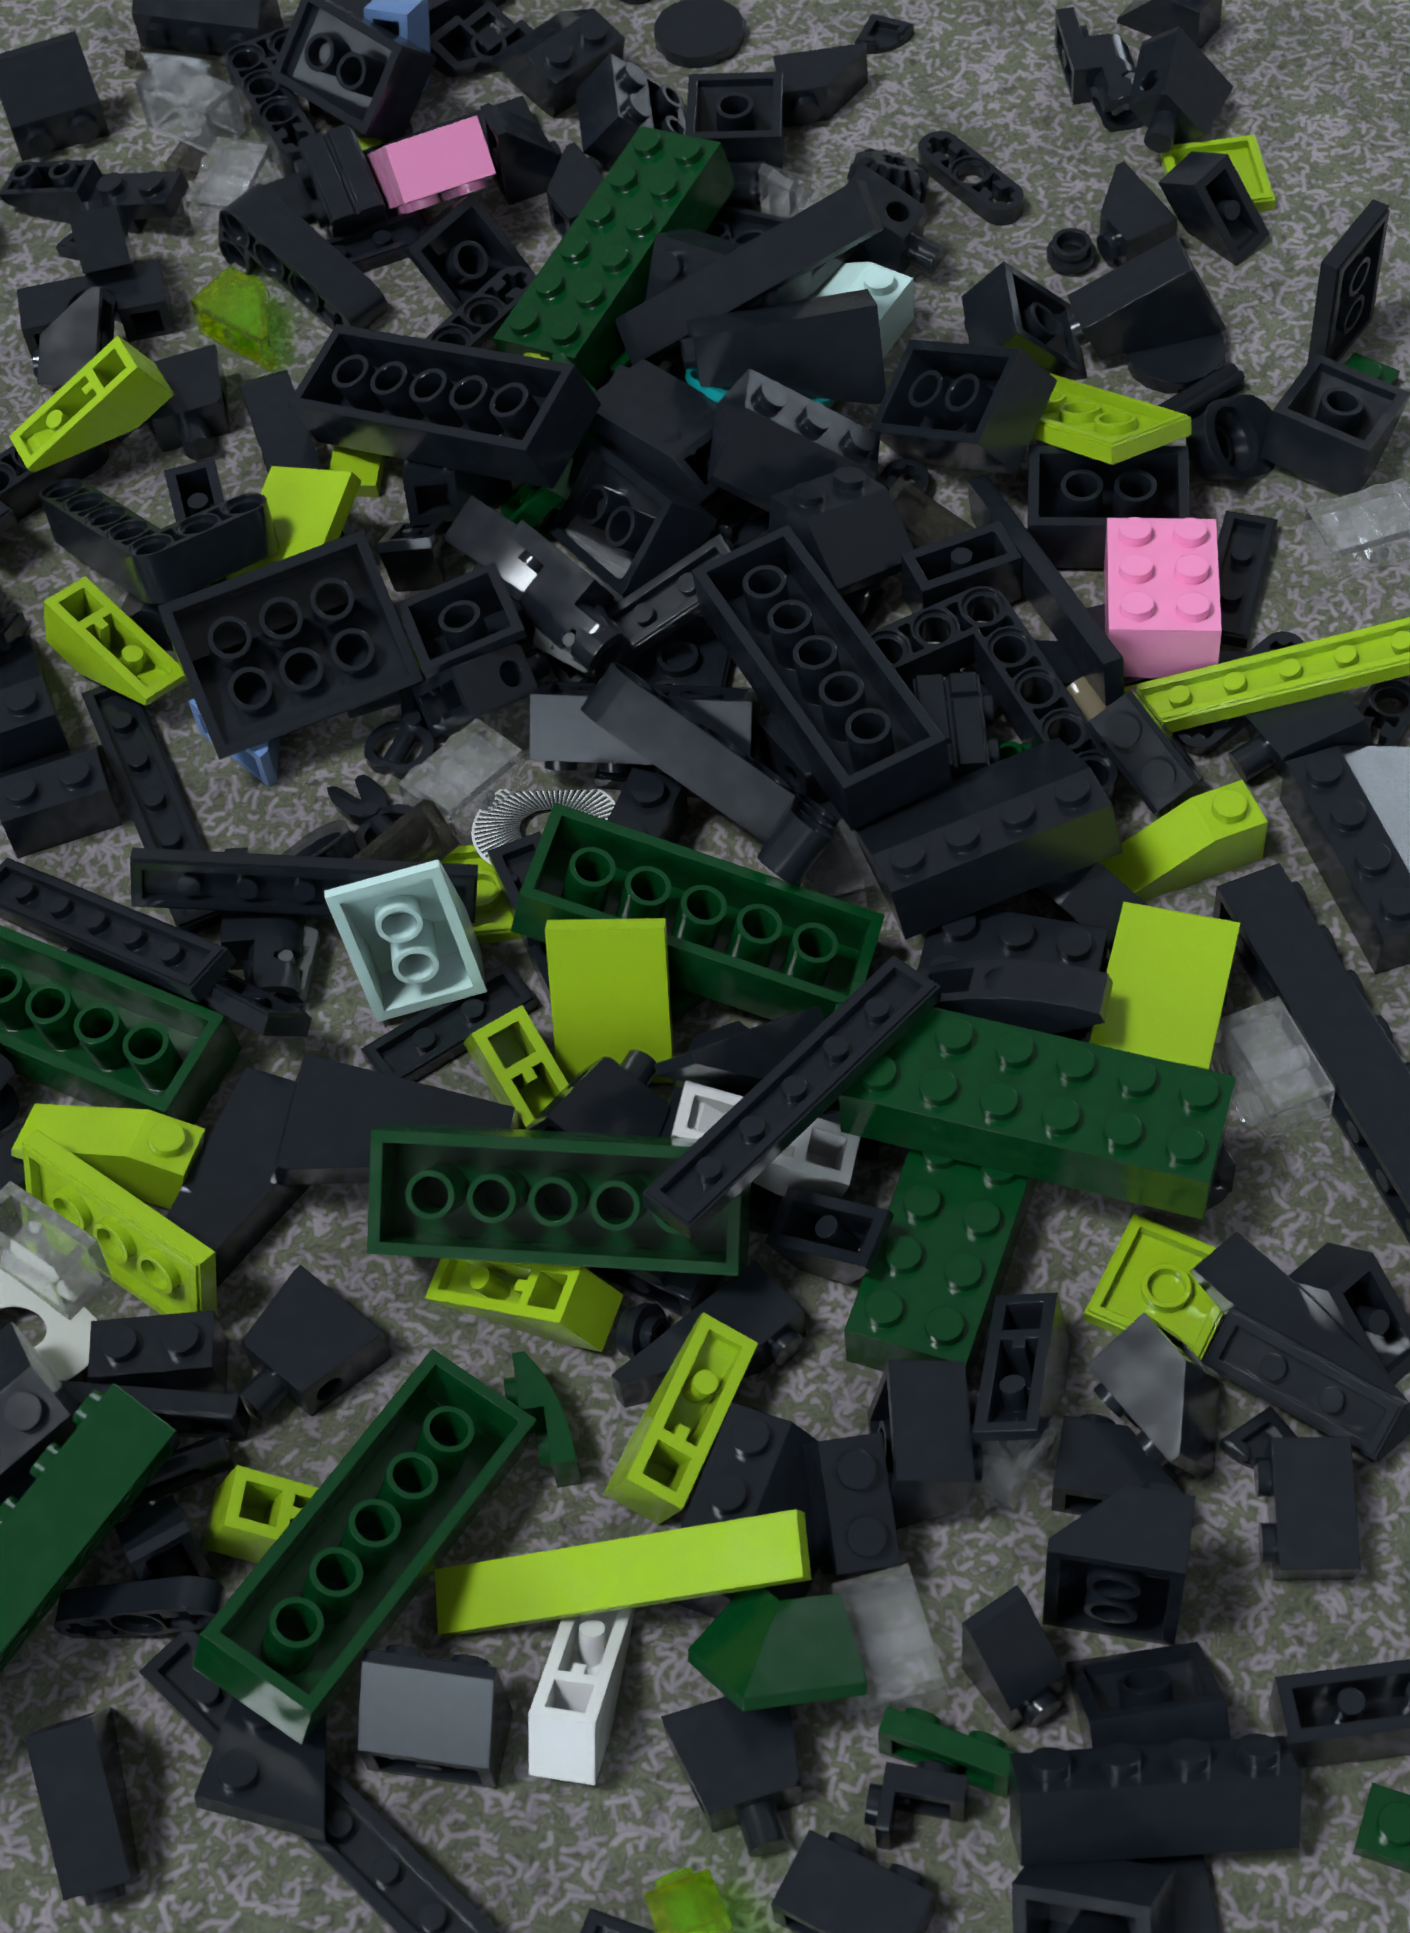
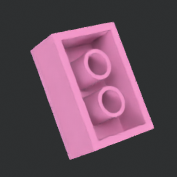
M477 115L385 145L365 155L386 210L396 207L399 215L408 214L441 203L438 193H441L443 201L486 188L483 178L496 174Z
M1107 518L1104 558L1105 634L1123 657L1124 677L1162 678L1218 664L1222 626L1216 519Z

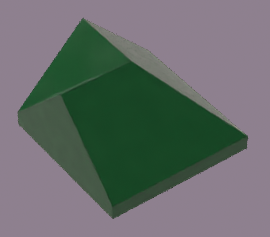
M765 1588L740 1591L688 1649V1662L742 1712L867 1695V1678L841 1593L779 1600Z

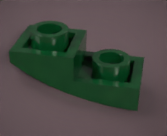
M524 1351L512 1353L515 1377L504 1378L505 1397L537 1419L532 1433L536 1435L541 1469L552 1468L557 1488L582 1484L574 1443L558 1397L542 1371Z

